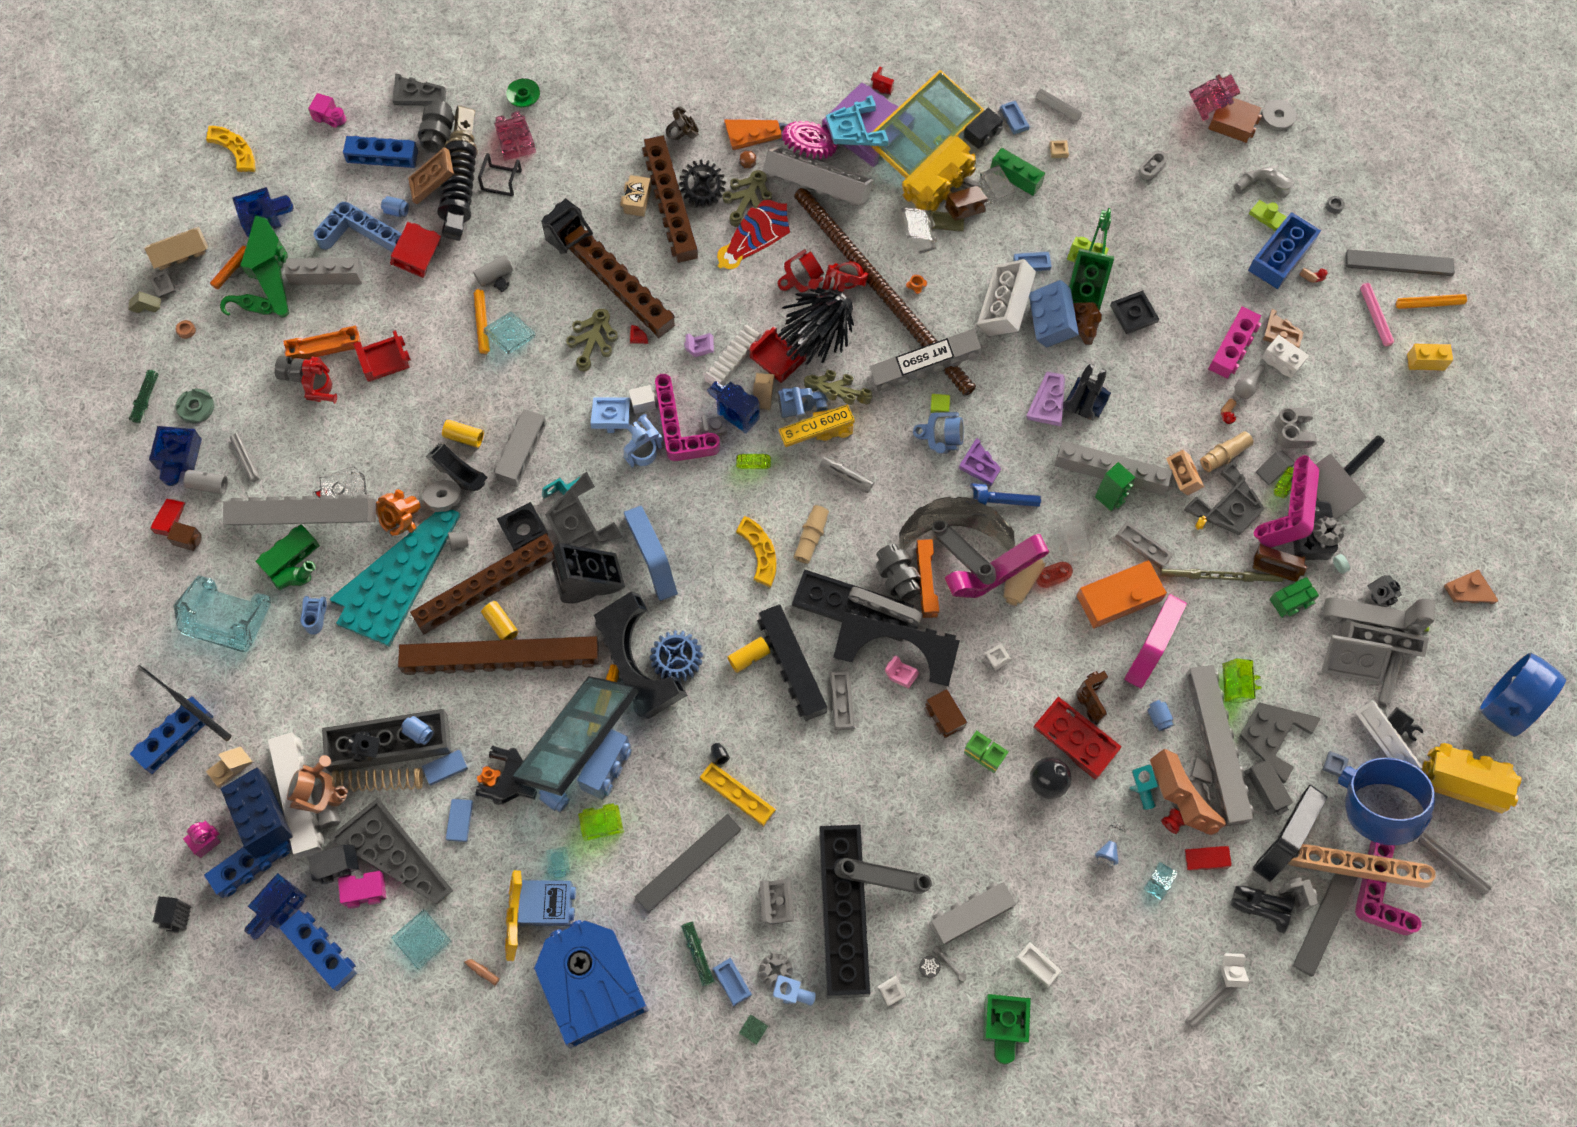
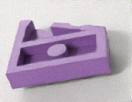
M976 438L959 465V469L992 486L1001 468L993 461L990 453L982 447L981 441Z

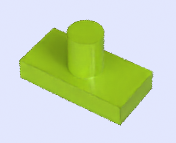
M1259 200L1249 212V215L1274 231L1287 218L1277 211L1279 206L1274 202L1268 205Z

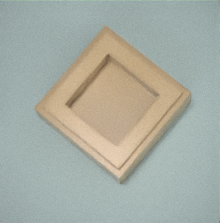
M1067 140L1050 141L1051 158H1068Z

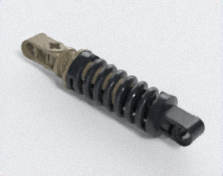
M458 105L454 116V132L450 134V140L444 146L450 152L454 174L441 184L440 205L437 208L438 216L444 220L441 236L456 241L461 240L463 223L471 218L470 205L473 194V174L475 172V158L478 153L477 146L474 143L475 138L472 135L475 110Z

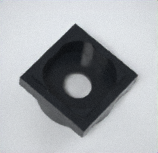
M531 502L497 518L514 552L544 534L549 535ZM519 525H529L530 532L527 535H520L517 532Z

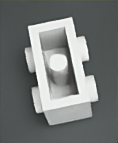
M1278 335L1266 349L1262 359L1267 364L1278 369L1283 375L1292 379L1309 355Z

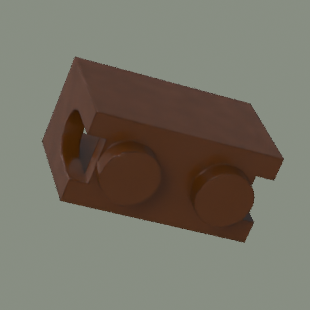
M978 186L947 194L945 209L957 221L986 212L984 203L988 201V198Z
M948 689L926 700L927 703L924 710L929 718L932 717L935 721L934 727L939 735L942 734L944 738H947L966 727L967 721Z

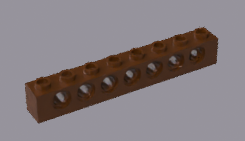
M664 135L644 139L642 153L648 159L646 167L652 173L650 179L651 184L656 187L654 189L655 198L660 201L658 203L659 212L664 214L662 222L664 228H668L666 235L668 243L672 242V247H670L672 257H676L677 263L698 259L697 246Z
M582 226L565 237L566 246L584 233H587L588 230H585ZM593 235L585 237L569 248L658 339L675 326L674 314L669 309L666 310L662 302L658 298L655 299L651 295L650 290L646 286L643 287L638 278L628 272L624 264H619L616 257L611 252L608 253L604 245L600 241L597 242Z
M544 534L410 611L424 635L554 560L552 549L555 546L547 534Z

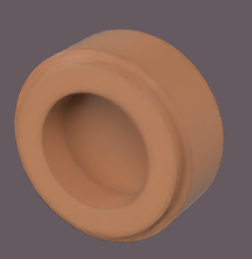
M183 320L176 325V333L183 339H188L195 334L196 328L191 321Z

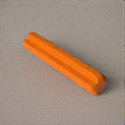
M242 245L212 279L210 284L213 288L220 289L240 266L246 246Z

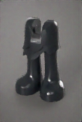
M1089 364L1081 374L1079 385L1071 400L1063 402V408L1076 414L1088 387L1090 391L1078 415L1093 421L1095 418V413L1092 410L1097 395L1100 396V392H1102L1107 370L1102 368L1097 376V380L1090 378V375H1092L1095 365Z
M1242 885L1235 886L1234 892L1246 897L1247 901L1232 898L1231 906L1249 915L1254 914L1267 918L1276 923V930L1285 934L1291 919L1290 913L1294 908L1295 896L1286 895L1278 897L1265 894L1266 891ZM1262 902L1272 905L1274 907L1279 908L1283 912L1260 906V904Z

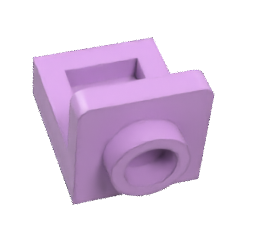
M708 333L693 337L691 334H686V341L684 343L686 351L694 357L714 352L713 335Z

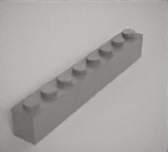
M363 494L357 495V498H350V495H338V499H332V496L322 495L320 499H314V496H302V500H296L294 496H285L284 500H278V497H266V500L261 501L259 497H249L248 501H243V498H231V501H223V525L376 522V499H371L369 495Z
M1214 665L1190 668L1186 676L1209 768L1212 772V780L1221 815L1226 823L1225 826L1249 823L1253 819L1254 809L1249 804V790L1247 785H1244L1243 767L1238 762L1239 751L1234 746V732L1232 727H1229V713L1223 704L1224 693L1219 688V674L1215 671Z

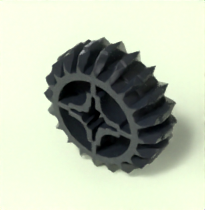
M701 159L699 165H697L696 161H693V167L687 164L688 170L683 169L682 173L684 175L679 177L682 181L679 182V187H684L680 189V192L686 193L683 198H690L689 204L695 201V207L702 203V208H705L706 202L710 207L712 206L711 200L717 203V197L722 198L723 196L720 192H725V188L722 187L726 185V181L722 180L725 176L724 174H719L721 168L715 170V163L709 166V160L706 161V164H703ZM698 171H705L710 174L703 176ZM691 175L695 181L692 189L688 186V179ZM713 178L717 185L714 192L711 191L709 186ZM699 181H705V187L699 186ZM698 192H703L708 196L702 197L697 196L695 194Z

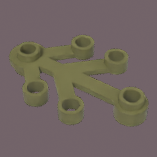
M756 170L748 178L742 180L733 178L730 181V188L732 190H739L740 187L750 185L748 189L731 193L727 191L723 193V202L726 204L743 198L737 210L730 214L729 220L732 226L738 227L743 220V213L750 200L755 209L760 204L755 192L757 187L762 193V201L772 200V193L767 190L765 185L767 181L765 172Z
M597 309L593 312L591 318L582 322L577 320L572 324L573 331L576 333H581L584 328L594 325L592 330L577 337L569 336L566 339L569 348H575L578 344L588 340L582 356L576 360L577 368L580 371H588L591 368L589 358L595 342L599 345L603 357H610L612 355L611 346L607 345L600 334L601 327L604 328L607 333V339L610 342H615L618 339V334L616 330L611 328L609 324L610 314L605 309Z
M826 370L825 375L819 377L809 375L804 378L805 388H810L812 391L819 390L830 400H836L838 396L849 405H853L855 399L862 404H870L873 397L872 391L867 388H862L859 391L843 387L852 385L854 380L848 374H844L843 378L838 381H834L836 372L832 370Z

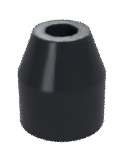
M715 743L711 746V756L716 765H722L730 759L726 748L720 743Z

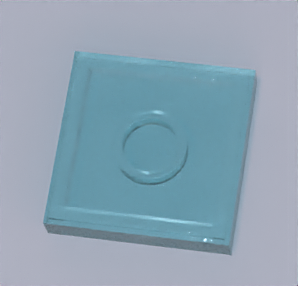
M511 311L485 327L483 331L507 354H510L535 337V332Z
M425 909L391 937L418 970L451 942V939Z

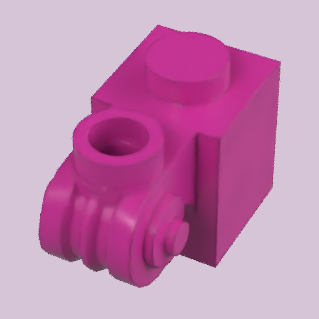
M320 93L316 94L308 108L312 119L318 123H327L334 128L337 125L345 124L346 116L342 108L336 107L333 98Z
M206 820L203 823L198 822L191 825L187 830L188 835L183 838L192 852L200 858L221 843L217 837L220 833Z

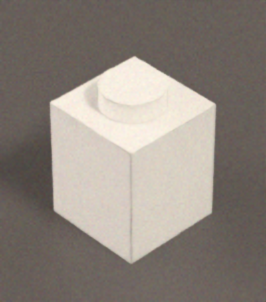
M650 385L629 390L634 414L656 409L655 402H658L656 391H652Z

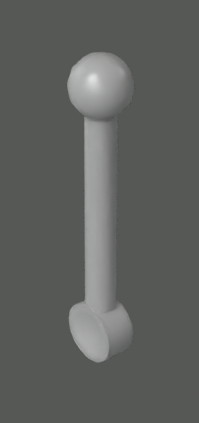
M939 946L934 947V953L939 955L958 975L959 981L964 982L967 979L966 974L961 973L941 952L942 950Z

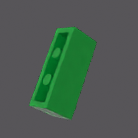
M1002 147L991 162L990 172L1032 196L1036 194L1043 184L1044 171Z
M1116 463L1105 473L1095 498L1110 512L1115 508L1120 509L1125 504V499L1130 494L1129 491L1134 487L1132 483L1135 476L1122 464Z
M300 524L298 527L291 529L289 534L283 539L278 540L271 549L263 552L255 562L270 579H273L285 568L298 565L320 545L308 530Z

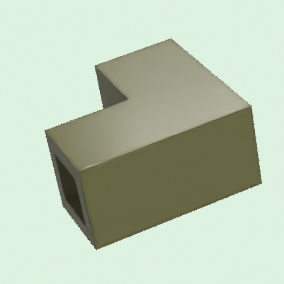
M139 291L129 300L128 310L140 313L145 309L155 313L160 309L161 298Z

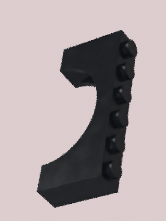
M631 591L594 614L595 625L601 631L604 637L603 642L611 652L610 657L619 670L618 675L626 685L635 686L639 691L633 699L636 714L641 718L649 719L688 695L680 678L670 676L663 680H652L646 677L637 667L632 655L631 637L635 624L648 610L641 595Z
M851 609L849 613L844 612L833 658L853 663L857 652L869 641L880 637H898L911 642L924 654L930 669L929 682L949 687L960 640H956V635L945 633V636L937 635L936 630L926 628L924 632L918 630L916 625L907 623L906 627L898 625L899 621L892 619L883 622L879 621V616L869 614L867 618L860 616L861 612Z

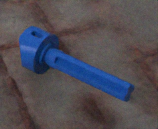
M970 484L973 490V501L968 506L970 509L984 510L987 502L1040 507L1041 496L988 492L986 484Z

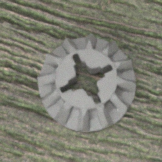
M1325 516L1316 521L1313 527V534L1320 543L1333 546L1341 542L1344 537L1345 528L1341 526V521H1336L1334 517L1328 518ZM1327 528H1334L1332 533L1324 534Z
M772 953L766 956L760 963V978L769 987H775L778 976L774 974L769 977L772 972L770 963L775 967L782 965L780 969L781 976L790 979L792 977L793 968L791 962L782 954ZM783 982L780 987L785 986L787 982Z

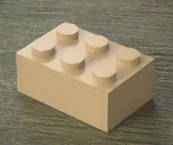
M196 227L149 244L144 249L153 268L159 267L160 270L170 267L174 261L179 264L189 259L188 256L194 255V257L205 254L208 245L200 228Z

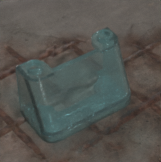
M198 575L173 605L178 630L186 636L245 653L252 647L271 606L270 596L257 593L253 595L251 601L218 592L214 580Z

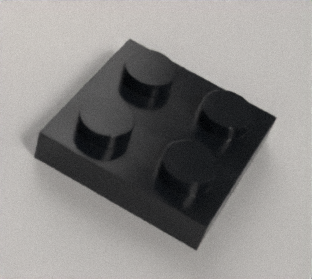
M1143 290L1112 301L1110 304L1126 334L1148 327L1159 321L1157 313Z

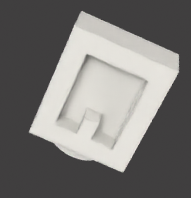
M1224 954L1221 972L1226 987L1248 988L1249 980L1244 968L1246 960L1244 954Z

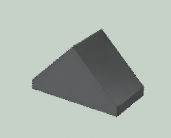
M1282 450L1275 452L1256 473L1270 485L1293 467L1295 462Z

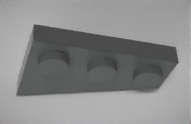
M395 73L394 105H431V102L434 100L445 102V87L429 82H418L415 78L409 77L408 79L402 77L401 74Z

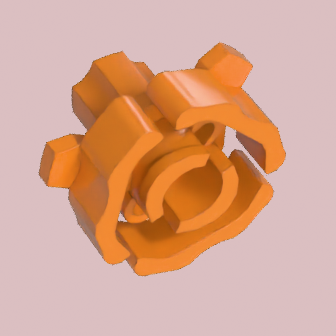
M397 489L394 494L387 493L378 498L376 514L380 525L386 532L391 530L390 534L394 536L407 530L410 533L416 530V526L412 522V514L418 512L421 508L420 502L416 497L409 496L404 499V492Z

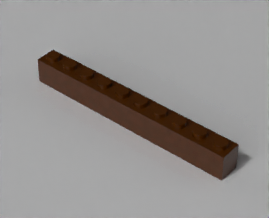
M597 636L399 644L398 668L405 675H415L416 672L435 674L436 671H444V673L451 674L457 670L472 673L475 670L481 669L486 672H493L495 669L513 671L515 668H523L524 670H533L535 667L553 669L555 666L573 668L574 665L590 668L599 664V642Z

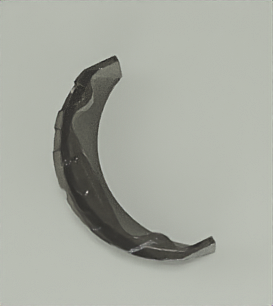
M944 497L933 500L931 503L914 511L899 532V549L906 550L918 537L931 531L934 522L944 520L950 526L968 527L988 535L999 543L1006 552L1015 547L1014 530L998 514L997 510L978 502V500L967 497Z

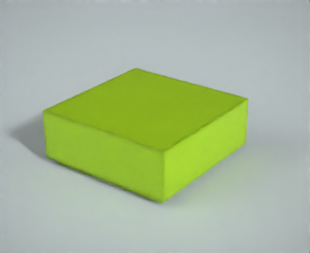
M932 394L930 413L949 412L950 395Z

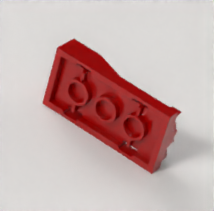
M1059 696L1033 727L1095 780L1122 748L1121 745ZM1068 709V710H1069L1070 712H1072L1075 716H1074V717L1071 716V713L1066 712V710Z

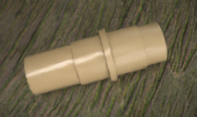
M1244 431L1222 444H1217L1213 450L1200 459L1202 468L1207 472H1211L1224 464H1229L1233 458L1253 445L1252 436Z
M814 505L806 523L803 524V531L794 554V559L806 564L810 563L815 547L818 545L820 537L824 535L823 529L829 514L826 508Z

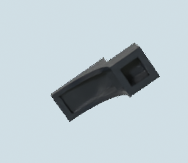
M438 443L426 455V458L441 473H447L461 489L478 491L485 485L484 481L488 477L483 472L477 471L466 464L445 444Z

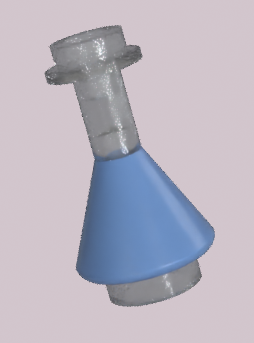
M1117 821L1110 824V828L1113 830L1109 841L1095 853L1097 864L1112 869L1113 865L1119 863L1117 841L1120 833H1125L1126 831L1124 829L1125 825Z

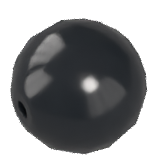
M1046 757L1039 760L1030 771V783L1033 790L1039 796L1046 799H1056L1063 796L1071 786L1072 777L1069 767L1062 760L1054 757Z

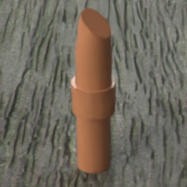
M473 959L464 961L477 975L485 978L494 986L499 982L500 978L491 973L485 966L480 965Z

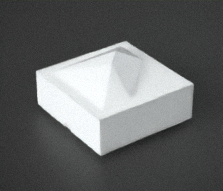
M1002 644L985 652V656L995 671L1012 661Z
M896 976L877 986L888 1007L906 997Z

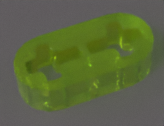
M739 454L736 456V467L739 469H769L771 467V456L768 454Z
M1288 467L1275 485L1274 496L1285 499L1291 492L1293 467Z

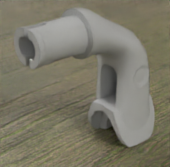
M1261 168L1244 173L1242 178L1233 187L1236 192L1241 193L1246 187L1260 180L1268 184L1278 197L1285 198L1290 194V188L1294 185V180L1272 168Z

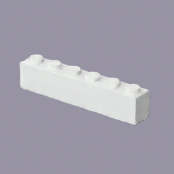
M292 732L268 739L285 819L293 835L290 838L293 855L301 858L323 851L321 844H324V838L322 833L318 832L317 825H319L317 813L290 808L293 801L287 800V791L294 773L303 765H307L304 756H301L300 749H303L302 742ZM311 794L307 802L315 805L313 794Z

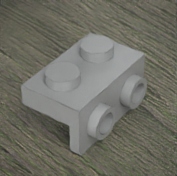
M1302 877L1289 880V883L1283 884L1284 887L1278 891L1279 895L1291 893L1292 896H1295L1294 904L1297 913L1304 912L1318 904V894L1312 887L1310 879L1303 881Z
M787 878L769 882L765 880L760 881L758 893L761 898L762 908L760 909V916L763 923L774 925L793 922L791 879Z

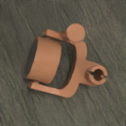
M321 756L319 762L313 768L303 765L294 773L287 791V800L293 801L290 808L318 814L327 805L337 807L345 801L346 794H348L347 789L343 786L332 787L330 774L322 772L325 767L331 764L329 756ZM315 778H319L322 783V793L317 805L307 802L312 793Z

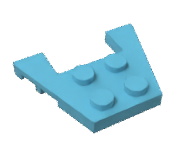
M872 95L866 97L865 101L854 102V106L847 109L843 107L826 115V122L834 144L889 146L885 130L867 133L861 118V113L876 111Z

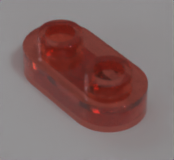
M1063 561L1047 566L1042 570L1036 583L1042 588H1049L1068 581L1072 576L1073 568L1069 563ZM1064 568L1066 572L1064 573L1060 569ZM1043 575H1048L1049 579H1045Z

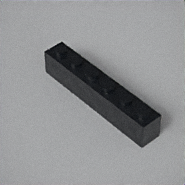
M778 604L759 612L758 627L760 631L764 630L766 637H764L765 642L774 651V654H772L773 660L782 669L780 675L783 682H788L790 687L788 688V693L791 699H795L797 702L795 707L799 717L803 716L806 722L827 713L828 707L781 605Z

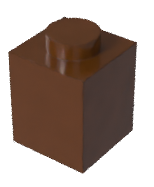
M174 521L167 539L173 546L194 551L196 546H199L201 543L202 534L196 527Z

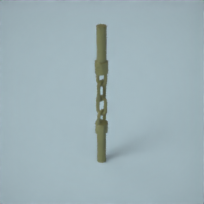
M1200 569L1160 570V576L1186 577L1198 580H1243L1244 582H1283L1281 577L1251 571L1235 573ZM1225 574H1230V575H1232V577H1224V576H1225Z

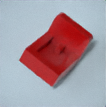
M879 66L877 71H874L871 76V81H873L872 88L880 93L891 95L894 80L883 76V67Z

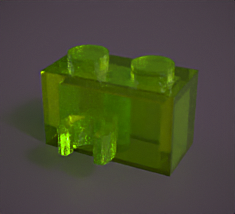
M1236 658L1222 663L1225 702L1245 703L1256 699L1255 691L1262 689V687L1255 684V680L1261 679V676L1254 675L1253 660Z
M609 803L603 805V808L600 809L586 808L582 810V813H578L583 840L588 841L624 833L619 805Z

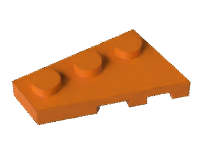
M724 119L732 150L773 141L782 137L778 120Z

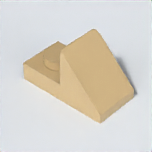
M756 373L752 408L771 410L774 374Z
M238 747L218 754L221 760L209 768L206 773L216 786L220 788L253 763V761L242 747Z

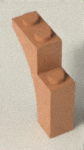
M1163 749L1150 759L1164 799L1178 805L1185 825L1209 835L1219 832L1226 825L1224 818L1214 811L1194 788L1177 754Z

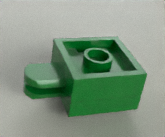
M987 994L985 996L983 1041L995 1042L994 1057L1000 1064H1009L1014 1061L1016 1044L1026 1045L1029 1043L1031 998Z

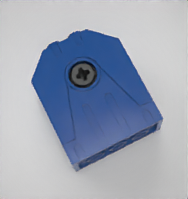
M577 920L569 925L570 928L566 930L558 929L550 933V937L545 939L534 967L564 1042L570 1049L649 1011L615 932L586 920L582 922ZM581 963H584V964H583V966H584L583 969H580V968H581V966H580Z

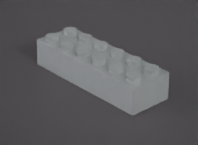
M779 146L768 150L763 171L767 172V175L777 178L778 176L784 178L783 181L787 183L795 182L800 184L799 186L802 188H813L819 194H830L833 199L847 200L848 204L853 206L861 205L868 200L874 179L810 157L806 158L805 155L800 156L799 153H794Z

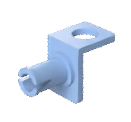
M781 975L777 976L773 996L783 999L785 1004L799 1001L810 1006L813 1005L816 994L815 992L801 989L800 981ZM783 982L788 983L785 995L780 992V985Z

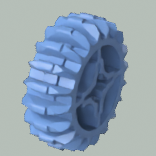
M674 630V635L671 636L669 632H666V638L660 635V642H654L655 647L651 648L652 655H650V660L653 661L651 666L656 668L655 673H661V679L673 676L676 678L683 677V680L687 681L686 675L693 678V671H699L697 665H702L700 658L703 657V653L699 652L702 648L701 645H697L698 640H692L691 634L685 637L684 631L677 635V631ZM671 644H678L676 647L669 646ZM686 647H688L693 654L691 661L688 660L687 656L684 655V653L686 652ZM662 652L669 658L666 666L660 660ZM678 654H680V658H679V657H675V659L673 658V655H674V656H677ZM676 666H683L681 669H674Z

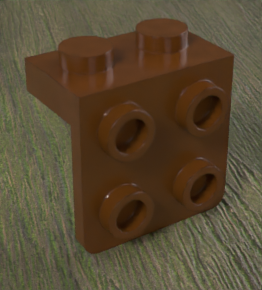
M1073 303L1079 336L1085 345H1092L1097 335L1098 325L1102 320V314L1095 303Z
M1105 670L1100 673L1095 671L1089 674L1077 690L1078 701L1080 704L1085 705L1088 710L1086 713L1091 722L1094 721L1096 725L1100 724L1107 715L1105 708L1095 693L1108 679Z

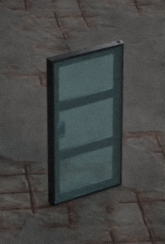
M588 676L511 776V779L514 782L562 796L639 693L637 688Z

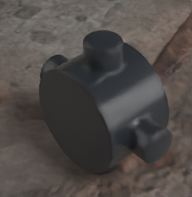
M502 277L494 284V288L497 287L501 292H504L507 286H509V282H506Z

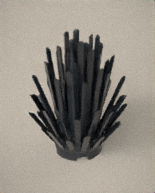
M816 287L817 290L810 289L814 293H796V296H801L802 298L795 299L798 301L795 304L782 307V309L811 304L788 313L786 317L791 318L786 320L785 325L787 326L782 328L778 334V338L785 334L781 340L787 338V347H790L797 341L786 353L788 357L792 355L791 360H795L799 354L801 357H804L806 354V357L810 356L805 363L808 365L824 342L818 353V357L823 355L821 363H824L836 330L838 332L834 353L837 352L839 344L840 352L842 353L844 338L845 346H848V327L852 333V325L854 326L852 319L853 304L850 298L847 299L842 294L843 291L833 288L826 290Z

